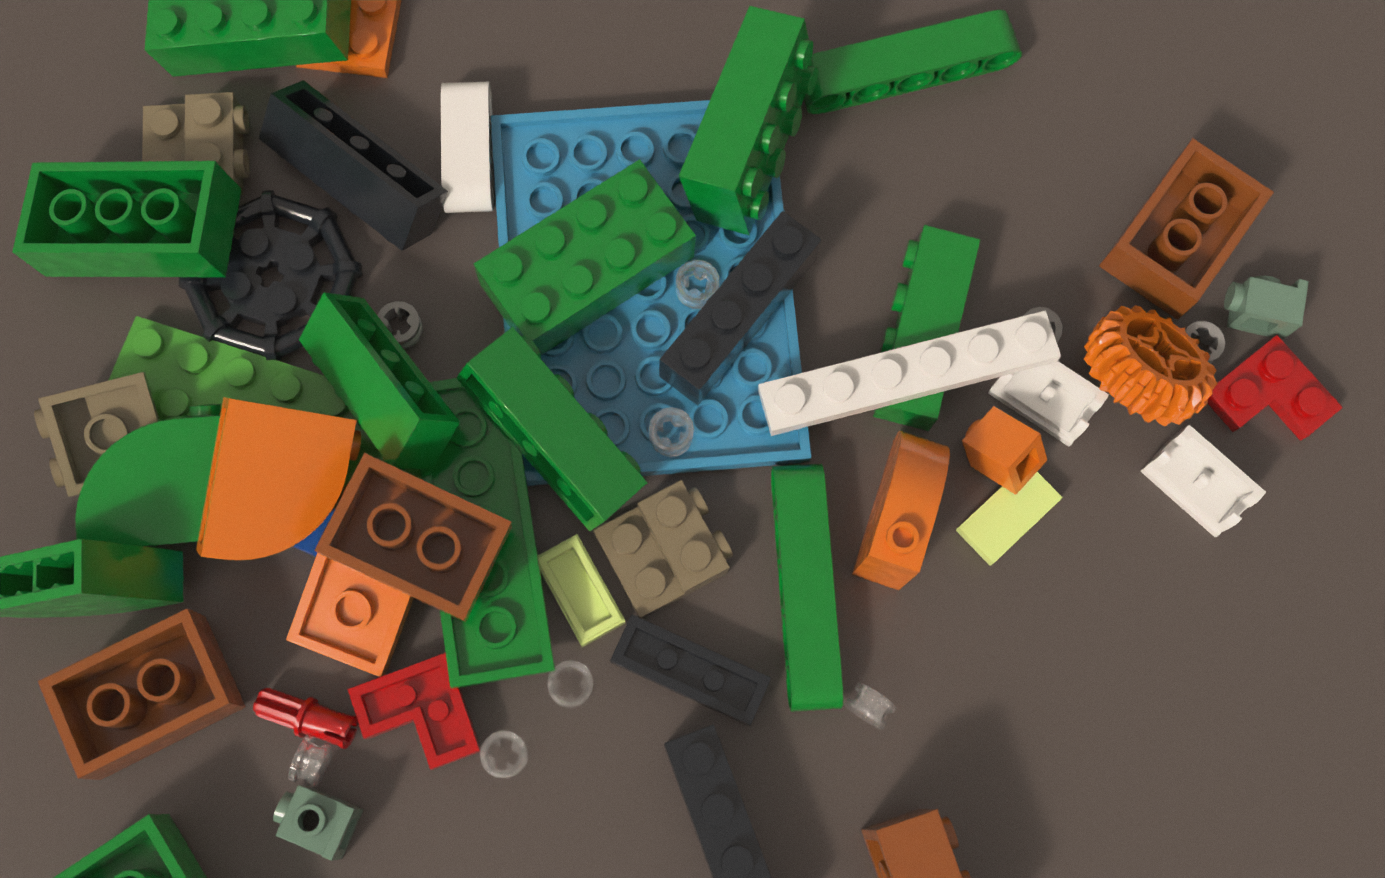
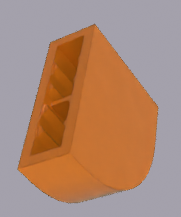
M223 397L196 547L198 554L201 557L223 560L258 559L280 553L304 540L315 531L332 511L341 494L348 471L349 460L356 461L361 445V431L355 430L357 420Z
M903 431L897 433L891 446L852 575L900 590L920 573L947 477L950 459V449L948 446Z

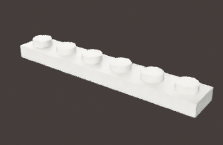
M1045 310L758 384V392L770 434L774 436L1055 363L1059 360L1061 354Z

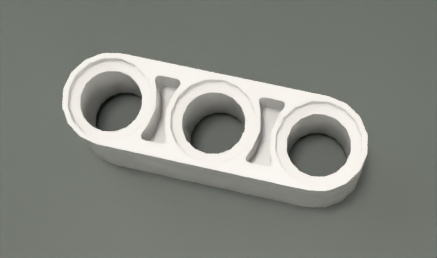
M489 81L441 84V185L448 191L443 203L445 213L493 212L494 164L490 117L493 115Z

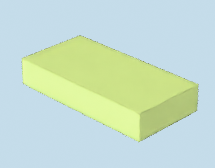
M1036 472L1016 495L1004 487L998 489L956 531L991 566L1063 497Z
M578 534L538 555L540 572L581 647L626 623Z

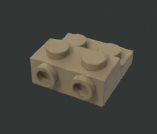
M233 92L185 95V104L143 106L142 161H216L241 187L240 195H243V178H249L250 176L248 152L246 149H243V134H249L250 131L247 107L240 105Z
M145 372L38 398L41 409L34 410L38 431L43 439H51L56 457L49 459L54 482L58 488L65 486L68 497L80 494L91 468L111 445L139 427L159 420Z
M682 480L638 502L636 508L593 530L634 610L641 619L728 574L730 568L726 560L733 557V553L727 540L720 530L711 534L702 516L709 513V510L701 493L696 487L687 490Z

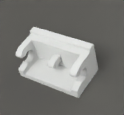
M1058 361L998 377L988 392L989 395L1068 447L1089 426L1088 421L1099 410L1109 394L1101 391L1097 386Z
M1190 425L1172 436L1141 470L1148 479L1214 537L1219 536L1221 532L1236 525L1242 519L1240 514L1248 507L1256 504L1266 493L1265 490Z

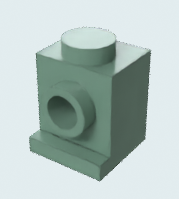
M1250 276L1243 284L1232 282L1228 287L1224 300V308L1229 310L1227 327L1270 338L1278 335L1281 340L1285 339L1302 326L1309 281L1298 279L1289 286L1281 284V281L1275 277Z
M298 785L294 794L288 791L285 792L276 807L273 821L279 823L280 826L275 836L320 854L328 860H339L345 854L364 809L310 786ZM309 810H314L319 816V824L313 831L307 830L303 825V819Z

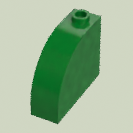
M221 404L189 406L190 415L153 421L130 432L111 445L93 465L81 488L75 517L76 539L137 546L197 542L221 414Z
M77 539L1 556L0 617L51 618L93 616L132 612L184 602L183 551Z

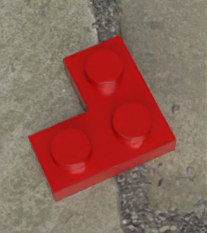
M1278 335L1270 339L1218 381L1212 390L1213 394L1207 399V404L1232 432L1241 428L1269 405L1300 441L1311 435L1343 408Z
M446 652L347 689L363 739H370L414 722L430 770L482 751L461 689L450 688Z

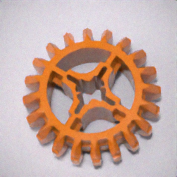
M1135 305L1131 309L1120 306L1116 311H1110L1094 327V330L1088 337V342L1084 346L1087 351L1084 360L1087 365L1091 366L1089 375L1101 382L1099 389L1113 396L1114 403H1121L1127 407L1130 415L1135 412L1141 414L1147 423L1155 419L1163 426H1167L1171 422L1180 425L1186 419H1190L1194 413L1198 414L1208 403L1207 399L1213 394L1212 390L1217 385L1214 378L1217 370L1208 362L1210 358L1209 353L1198 347L1200 341L1191 338L1185 332V327L1179 328L1173 324L1171 317L1164 319L1153 309L1145 312L1140 306Z

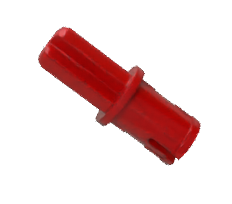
M263 688L253 705V710L258 717L294 729V735L300 738L308 735L347 749L357 733V728L351 727H356L359 724L356 716H350L319 705L318 699L314 697L303 700L271 688Z

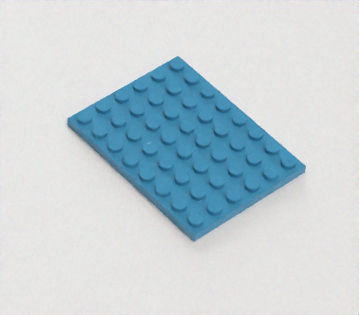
M710 100L491 115L499 247L639 159L696 235L695 253L692 259L541 355V360L552 373L562 376L571 385L575 394L574 398L587 413L596 415L603 422L608 431L607 436L620 451L627 452L636 460L640 466L641 475L651 476L810 462L811 449L808 427L771 436L758 392V384L802 373L793 289L698 406L659 377V359L778 215L784 211L780 176L772 178L767 190L769 202L762 220H755L750 235L696 221L679 178L680 171ZM504 319V333H505L506 331H508V330L510 329V327H509V325L507 324V322H506L505 319ZM523 455L527 486L548 484Z

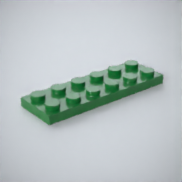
M457 378L430 382L460 423L433 469H420L421 479L512 522V529L467 622L440 610L450 688L454 689L554 672L556 670L523 454Z

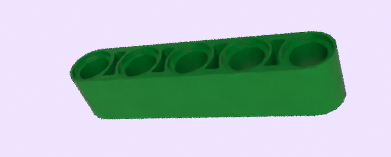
M992 10L812 54L814 67L818 68V79L814 92L811 96L805 95L804 102L807 112L810 114L828 113L996 72L1016 63L1022 57V51L1008 13L1005 10Z
M822 464L772 466L771 489L789 709L791 712L842 709L843 682L824 468Z

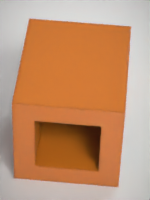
M995 406L982 419L974 421L962 439L970 466L1015 495L1048 460L1041 434Z

